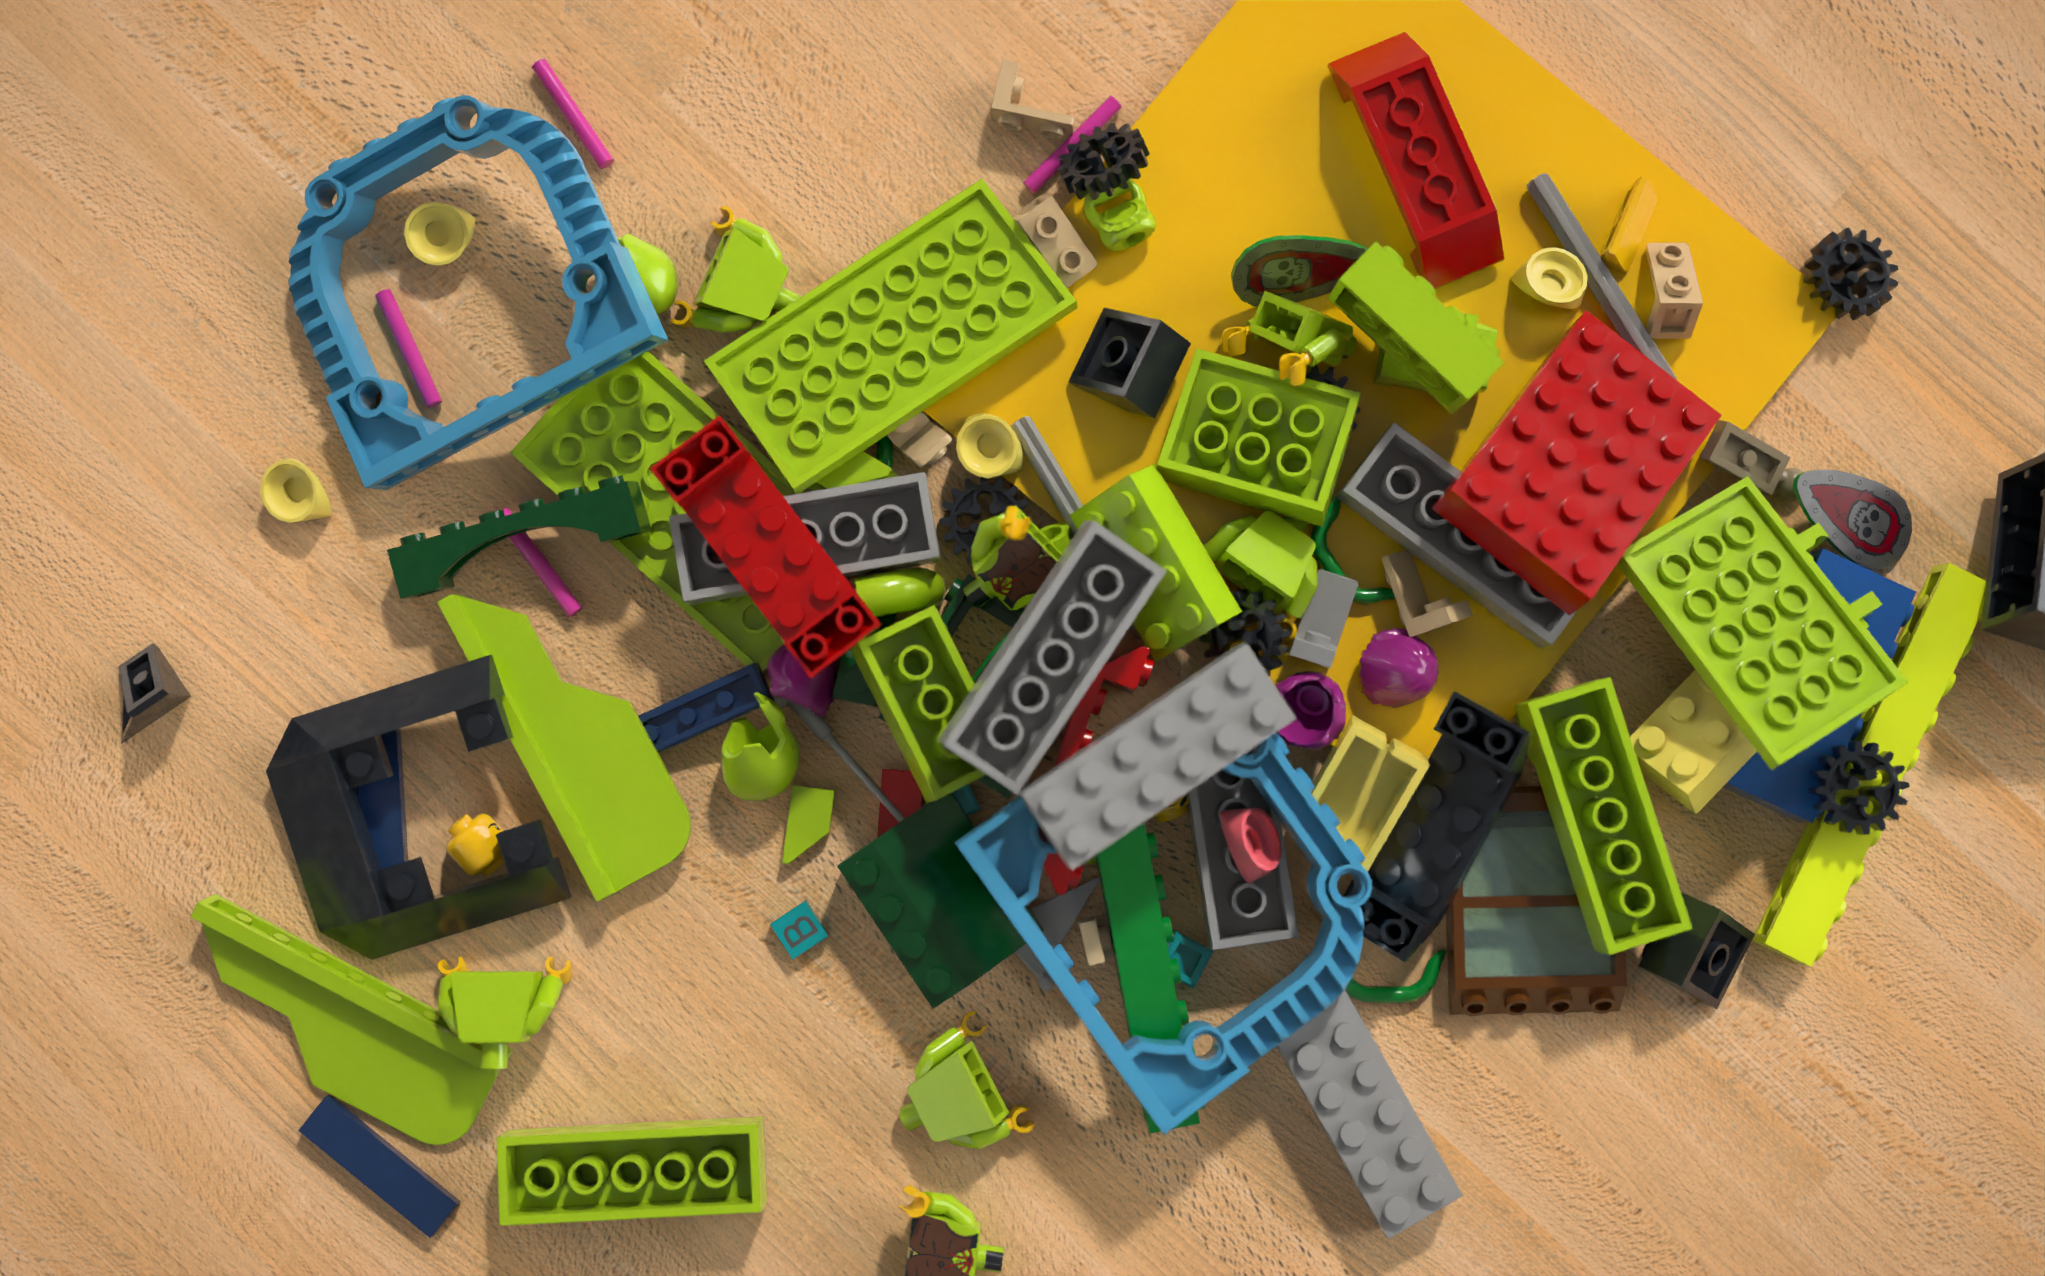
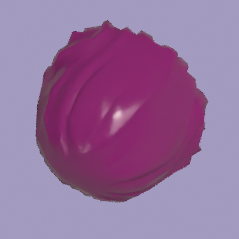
M1395 627L1391 630L1385 629L1373 634L1366 650H1363L1361 653L1362 657L1359 660L1361 669L1358 671V677H1361L1360 684H1362L1361 693L1365 694L1373 705L1381 704L1382 706L1398 708L1426 697L1433 690L1437 682L1439 663L1437 662L1435 651L1417 636L1409 637L1407 630L1404 628L1398 629Z
M783 644L774 652L767 663L772 683L769 691L775 697L785 698L797 705H802L803 709L810 708L811 712L817 716H825L830 704L834 701L832 697L837 679L836 661L810 679Z
M1297 672L1275 685L1296 717L1295 720L1276 732L1281 739L1286 741L1287 745L1320 750L1332 744L1333 740L1339 738L1346 723V703L1339 685L1329 676H1325L1322 672Z

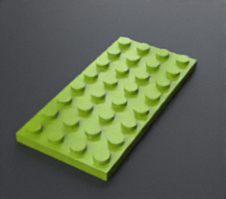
M980 179L768 318L766 322H762L704 360V362L793 491L799 494L1078 307L1076 299L986 182Z
M649 351L559 398L510 453L557 496L559 492L577 487H583L584 493L599 489L598 481L622 475L624 481L638 482L652 531L609 543L745 666L759 662L764 674L770 657L784 644V641L749 595L689 605L683 601L669 516L685 514V512L675 503L649 469L718 417L719 414ZM724 419L782 496L795 495L796 493L777 466Z

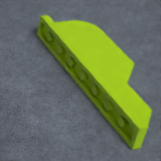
M450 594L438 601L437 603L468 661L492 654L505 695L500 698L513 734V738L510 740L595 900L598 902L611 897L625 887L679 857L690 839V813L631 701L563 682L527 615L456 594Z
M217 894L197 902L190 917L202 924L221 981L289 1017L312 1085L423 1143L432 1145L451 1143L462 1137L473 1126L501 1070L481 1069L482 1043H461L458 1035L451 1032L439 1010ZM508 1047V1060H509V1058H510V1056H511V1054H512V1052H513V1049H511V1048H509V1047Z

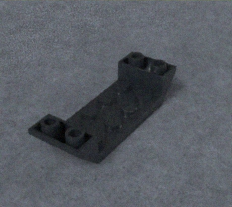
M1455 691L1434 727V730L1442 735L1428 759L1429 768L1369 868L1368 874L1372 881V891L1366 902L1360 905L1364 918L1363 937L1403 962L1408 961L1442 921L1523 773L1532 733ZM1351 880L1343 896L1348 895L1353 890L1354 880Z

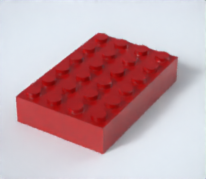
M1586 310L1562 335L1432 509L1570 616L1594 597L1722 415Z

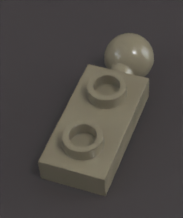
M1718 420L1700 459L1739 481L1748 476L1762 494L1772 495L1775 490L1777 495L1784 500H1797L1793 489V482L1795 477L1803 471L1797 468L1785 469L1791 457L1734 424Z

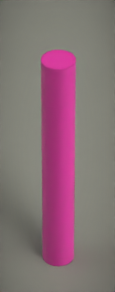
M546 59L536 61L531 68L600 169L609 167L614 162L613 157Z
M1109 96L1023 182L1024 186L1032 194H1036L1058 172V167L1062 165L1059 157L1064 154H1070L1066 146L1068 144H1078L1080 142L1079 135L1082 133L1087 136L1092 135L1094 127L1099 126L1101 129L1122 108L1121 104L1113 96Z
M391 289L378 292L375 297L426 407L432 408L441 404L442 399Z
M508 508L503 509L505 516L512 514ZM523 532L509 537L568 618L582 610L581 605L529 535Z

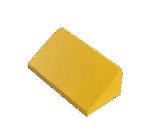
M1641 176L1628 188L1600 253V257L1606 266L1622 273H1626L1629 270L1658 202L1657 195L1648 178Z

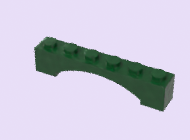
M622 475L598 481L599 489L584 493L583 487H577L559 492V500L544 504V500L541 498L518 505L520 512L505 516L504 510L493 511L478 516L480 523L465 527L464 521L439 527L440 535L426 538L425 533H417L400 538L401 546L387 550L400 599L418 598L455 587L453 578L469 561L494 544L523 532L548 527H572L597 533L600 542H614L650 532L652 529L639 483L624 481Z

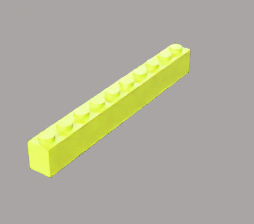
M1951 563L1931 568L1914 603L1912 617L1902 628L1896 640L1897 650L1891 661L1908 683L1861 714L1860 718L1863 720V725L1860 733L1854 740L1861 741L1863 747L1866 743L1879 744L1878 754L1883 751H1892L1894 756L1890 762L1891 766L1903 765L1905 768L1901 774L1897 775L1899 781L1902 780L1905 772L1911 770L1916 764L1920 754V750L1917 747L1923 735L1928 733L1936 723L1938 712L1935 710L1941 697L1948 694L1956 680V674L1953 672L1959 660L1964 658L1971 650L1974 643L1972 633L1983 616L1986 581ZM1847 761L1844 771L1849 776V771L1853 769V765L1850 761ZM1876 771L1878 772L1876 779L1858 780L1859 786L1854 790H1838L1835 794L1836 802L1840 805L1841 797L1845 795H1859L1858 790L1863 786H1879L1882 782V774ZM1870 800L1868 807H1864L1868 815L1873 811V803ZM1827 810L1819 818H1815L1813 823L1807 824L1752 940L1796 964L1812 967L1814 961H1818L1825 953L1828 945L1826 936L1832 923L1838 922L1846 909L1844 898L1850 886L1856 884L1861 878L1865 868V864L1862 861L1869 847H1873L1878 842L1883 832L1874 831L1871 827L1869 835H1858L1855 829L1851 833L1840 832L1839 822L1834 825L1824 822V818L1828 813Z

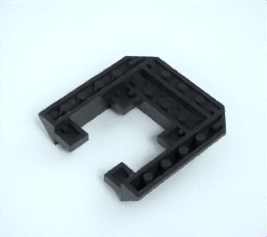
M492 654L291 718L266 770L319 932L371 960L572 897L559 857L553 858L541 819L495 834L508 873L434 895L421 856L381 869L355 791L356 787L394 775L381 734L455 711L468 752L513 738L500 698L505 695Z

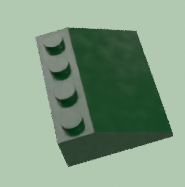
M952 792L927 803L837 865L932 1009L968 987L1027 944L955 844L957 840L973 830L975 826ZM1025 905L1024 909L1027 911V913L1032 918L1034 923L1037 925L1039 930L1043 932V927L1041 926V924L1039 923V921L1037 920L1029 906Z

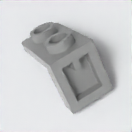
M1320 569L1317 572L1318 589L1302 616L1289 655L1331 668L1358 582L1354 579Z

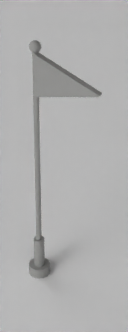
M773 696L779 708L783 709L789 705L820 741L825 739L898 822L905 819L875 782L831 734L834 730L821 716L815 715L811 712L810 708L803 709L802 705H797L785 698ZM1094 878L1079 885L1075 890L1067 891L1065 896L1058 895L1031 908V911L1044 929L1042 934L1052 948L1062 943L1099 882V878ZM1027 944L1014 952L1037 977L1038 985L1042 990L1050 991L1054 988V981L1049 974H1044V967Z

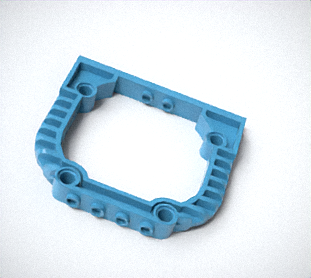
M468 95L443 99L434 104L432 111L424 116L412 118L399 124L397 131L389 136L367 142L363 146V150L354 156L332 162L328 166L329 170L315 177L309 182L305 190L304 199L309 210L305 212L297 226L300 233L295 246L292 247L289 253V264H291L290 278L288 279L289 291L292 292L293 308L302 323V330L305 337L309 339L315 360L319 362L323 371L322 376L332 394L326 396L327 402L365 488L388 490L668 341V337L631 255L626 247L620 245L581 156L560 130L533 114L509 108H494ZM477 113V122L470 129V121ZM510 148L521 155L535 175L572 260V263L564 271L562 278L564 292L569 298L576 301L571 329L565 341L572 359L538 377L530 376L518 380L511 386L512 391L501 397L495 395L481 400L476 404L477 410L443 427L442 423L428 420L408 409V395L403 385L397 381L380 378L345 300L339 274L343 245L347 239L361 232L369 224L374 215L377 199L460 152L472 158L487 159ZM335 194H337V201L335 205L332 206V200ZM592 275H595V287L588 293L586 289L587 281ZM381 391L382 400L380 405L377 407L376 398L378 393Z
M1276 733L1253 747L1248 754L1240 756L1222 768L1221 771L1234 777H1250L1309 860L1311 867L1307 876V892L1323 920L1313 950L1290 975L1218 1027L1203 1020H1195L1186 1024L1181 1029L1178 1039H1150L1135 1035L1124 1044L1119 1042L1094 1007L1096 1003L1101 1001L1086 979L1077 983L1068 970L1075 964L1060 943L1052 948L1024 909L1025 905L1038 897L1040 875L1047 853L1057 852L1050 842H1043L1038 835L1039 825L1020 796L955 842L1164 1135L1248 1073L1250 1070L1247 1067L1327 1009L1348 986L1361 957L1364 918L1360 905L1366 902L1372 891L1370 876L1361 864L1365 857L1353 840L1349 838L1345 841L1336 829L1340 824L1337 816L1326 803L1320 806L1311 794V791L1315 789L1312 781L1300 767L1294 770L1285 757L1290 752ZM1349 873L1354 880L1353 890L1348 895L1341 896L1337 890L1338 879L1343 874ZM1203 1034L1211 1035V1050L1204 1055H1195L1193 1052L1194 1040Z

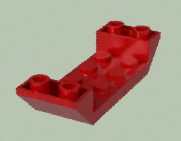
M1403 32L1328 63V69L1343 103L1352 100L1415 244L1410 257L1418 275L1426 279L1434 289H1437L1502 262L1505 258L1497 209L1430 56L1406 32Z
M720 415L649 468L675 503L684 510L783 639L784 645L810 679L881 626V623Z
M1141 646L1104 664L1071 714L1053 768L1090 744L1094 732L1086 729L1090 715H1100L1108 690L1100 688L1102 683L1129 693L1136 691L1137 686L1144 687L1147 685L1155 662L1147 659L1150 652L1149 648ZM1039 826L1038 835L1043 842H1047L1048 838ZM1047 853L1043 864L1057 894L1065 896L1068 887L1076 889L1084 867L1083 864L1071 870L1066 867L1058 853Z

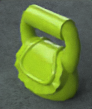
M1132 179L1127 181L1129 188L1125 190L1117 187L1114 189V194L1111 197H1108L1106 192L1100 193L1096 200H1092L1088 193L1084 199L1086 217L1099 231L1103 244L1112 251H1121L1135 246L1151 236L1156 229L1155 218L1147 208L1143 191ZM1129 190L1131 191V200H1125L1124 203L1110 210L1106 209L1104 213H1098L1094 209V207Z

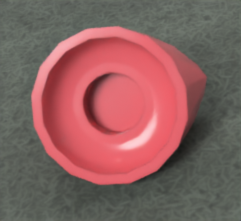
M1257 807L1220 811L1221 825L1228 848L1244 880L1250 884L1274 870L1280 863L1282 847L1278 829L1272 818L1264 810Z

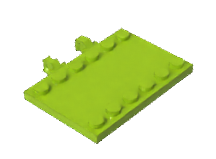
M1747 476L1632 543L1617 565L1772 771L1906 685L1908 681L1867 630L1869 625L1864 618L1883 605L1877 596L1871 591L1849 605L1809 552L1818 547L1829 537L1823 527L1818 522L1799 535L1793 528L1789 529Z

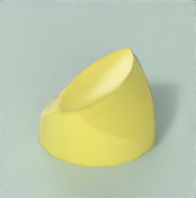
M439 202L422 204L413 210L406 220L404 230L406 247L416 258L426 264L437 266L449 264L459 258L467 248L473 236L475 218L465 210L450 204Z
M1552 247L1541 249L1533 254L1513 274L1511 280L1524 293L1544 304L1557 308L1574 309L1581 306L1587 286V273L1584 265L1575 255L1567 250Z
M984 413L972 415L966 419L958 433L956 443L958 458L966 470L975 476L984 478L1001 477L1022 470L1023 452L1015 431L1006 421L995 415Z
M287 458L277 461L267 468L261 479L260 494L264 506L272 516L288 523L308 522L332 516L330 501L324 487L313 471L304 463L296 459Z

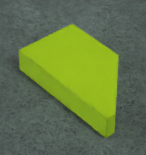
M792 786L782 863H791L830 833L836 790Z

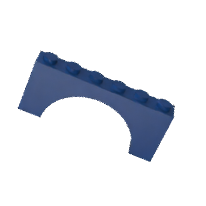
M1826 549L1809 552L1814 562L1849 605L1871 591L1877 596L1883 605L1874 610L1864 620L1869 625L1867 630L1892 660L1897 650V643L1894 641L1899 629L1909 622L1914 612V605L1911 603L1916 591ZM1861 714L1772 771L1759 753L1756 752L1723 787L1796 822L1813 823L1815 818H1819L1825 810H1814L1813 805L1821 799L1819 794L1809 793V788L1819 784V780L1812 777L1810 773L1811 771L1823 770L1824 766L1818 760L1821 755L1834 757L1832 746L1844 745L1847 748L1848 742L1856 739L1863 725V720L1860 718Z

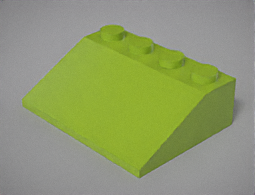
M1196 348L1157 463L1158 470L1166 483L1265 511L1269 510L1279 515L1323 527L1338 480L1361 393L1306 378L1305 383L1302 385L1292 386L1290 385V377L1279 380L1278 370Z

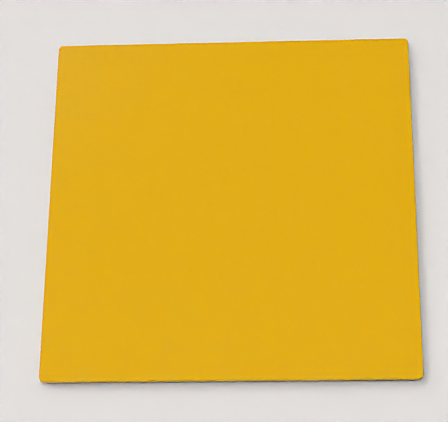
M1237 0L1131 127V130L1139 129L1150 153L1146 157L1148 167L1139 169L1141 177L1132 180L1143 191L1147 208L1153 214L1156 221L1155 231L1147 239L1128 249L1121 251L1109 250L1103 244L1099 231L1089 222L1085 215V197L1078 199L1075 194L1062 211L1097 261V266L1067 288L1076 299L1078 308L922 412L955 439H957L958 433L966 419L972 415L980 413L992 414L1000 417L1010 426L1022 417H1031L1081 503L1085 505L1129 474L1154 464L1157 466L1196 348L1278 371L1280 358L1284 354L1296 353L1264 337L1254 340L1252 337L1247 338L1248 352L1243 355L1231 356L1229 352H1223V331L1228 327H1246V322L1254 318L1258 307L1243 302L1232 287L1231 272L1234 263L1246 248L1262 239L1289 235L1343 239L1364 245L1367 248H1370L1376 241L1382 247L1389 246L1395 250L1404 261L1402 266L1412 276H1419L1410 257L1415 244L1352 100L1343 103L1327 66L1332 61L1403 32H1406L1430 56L1497 209L1505 258L1502 262L1435 289L1436 294L1434 296L1444 306H1453L1464 314L1479 316L1478 324L1498 330L1496 346L1500 351L1498 356L1504 363L1489 378L1487 389L1483 393H1475L1451 415L1428 392L1397 385L1373 384L1380 347L1328 299L1330 293L1296 302L1353 327L1352 334L1356 338V348L1350 357L1342 358L1336 366L1322 361L1317 364L1320 374H1324L1331 366L1334 368L1333 379L1338 381L1340 378L1347 376L1349 379L1343 388L1356 390L1361 393L1358 404L1360 412L1358 415H1355L1354 419L1357 428L1350 433L1331 502L1385 430L1394 422L1460 471L1562 335L1586 310L1618 334L1588 285L1586 286L1580 307L1563 309L1544 304L1519 289L1511 280L1513 274L1539 250L1552 247L1564 249L1527 190L1526 185L1540 174H1549L1599 255L1628 188L1641 176L1648 178L1657 195L1658 202L1631 266L1626 273L1619 272L1608 266L1607 268L1646 328L1656 297L1645 253L1647 244L1687 243L1689 245L1703 300L1691 339H1653V341L1677 377V381L1722 415L1719 420L1728 421L1745 431L1835 320V308L1831 306L1822 311L1820 308L1824 300L1820 296L1810 298L1809 294L1815 290L1814 284L1804 283L1805 275L1460 0ZM1104 160V161H1103L1104 167H1105V168H1108L1107 165H1106V162H1105V160ZM1129 190L1094 207V209L1098 213H1104L1106 209L1110 210L1124 203L1125 200H1131V191ZM1104 307L1161 320L1191 343L1155 419L1126 411L1068 382ZM1309 365L1306 366V374H1308L1311 367ZM1714 427L1632 543L1672 521L1715 468L1713 465L1700 459ZM1023 452L1022 470L1002 477L1011 485L1016 486L1022 494L1055 521L1066 523ZM1167 483L1203 546L1223 524L1247 515L1259 518L1265 512L1262 509ZM1341 502L1337 519L1327 532V546L1346 577L1358 582V588L1372 589L1385 587L1392 589L1385 578L1382 557L1406 550L1343 502ZM1308 523L1303 531L1310 538L1314 524ZM1313 553V554H1312V557H1313V558L1316 560V562H1317V559H1316V557H1315V555H1314V553ZM1412 554L1429 603L1449 597L1451 605L1468 600L1473 614L1471 617L1416 635L1435 651L1437 662L1439 663L1437 682L1433 690L1426 697L1408 705L1392 708L1391 706L1387 707L1381 704L1373 705L1371 700H1368L1365 694L1361 693V677H1358V671L1361 669L1359 660L1362 657V651L1366 650L1373 634L1385 629L1391 630L1395 627L1406 629L1400 620L1396 599L1365 605L1352 602L1331 668L1289 655L1295 637L1289 642H1285V638H1282V643L1289 647L1290 650L1289 653L1278 656L1283 665L1280 668L1270 670L1271 676L1269 678L1276 685L1297 672H1322L1325 676H1329L1335 681L1343 693L1346 703L1345 726L1351 715L1386 733L1388 745L1395 738L1426 755L1429 759L1442 735L1435 731L1434 727L1454 691L1510 721L1517 713L1515 704L1525 702L1624 581L1626 576L1616 564L1594 597L1577 610L1551 646L1538 648ZM1317 562V572H1318V570H1320V569H1322V568L1320 567L1319 563ZM1220 574L1230 592L1233 593L1242 589ZM1298 617L1294 622L1297 627V631L1302 619ZM1258 621V623L1254 626L1245 628L1246 631L1248 632L1257 629L1259 627L1260 621ZM1280 623L1281 629L1290 630L1289 623ZM1243 640L1238 641V642H1234V643L1231 645V648H1230V649H1232V648L1235 647L1236 645L1245 644V643L1243 642ZM1263 651L1258 652L1260 656H1262ZM1338 739L1333 740L1332 744L1329 745L1334 747Z

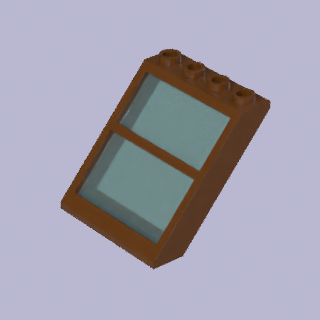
M1515 787L1446 912L1450 1015H1522L1525 1013H1552L1560 1015L1568 1012L1604 1014L1619 1011L1627 987L1626 950L1612 955L1594 951L1542 787Z

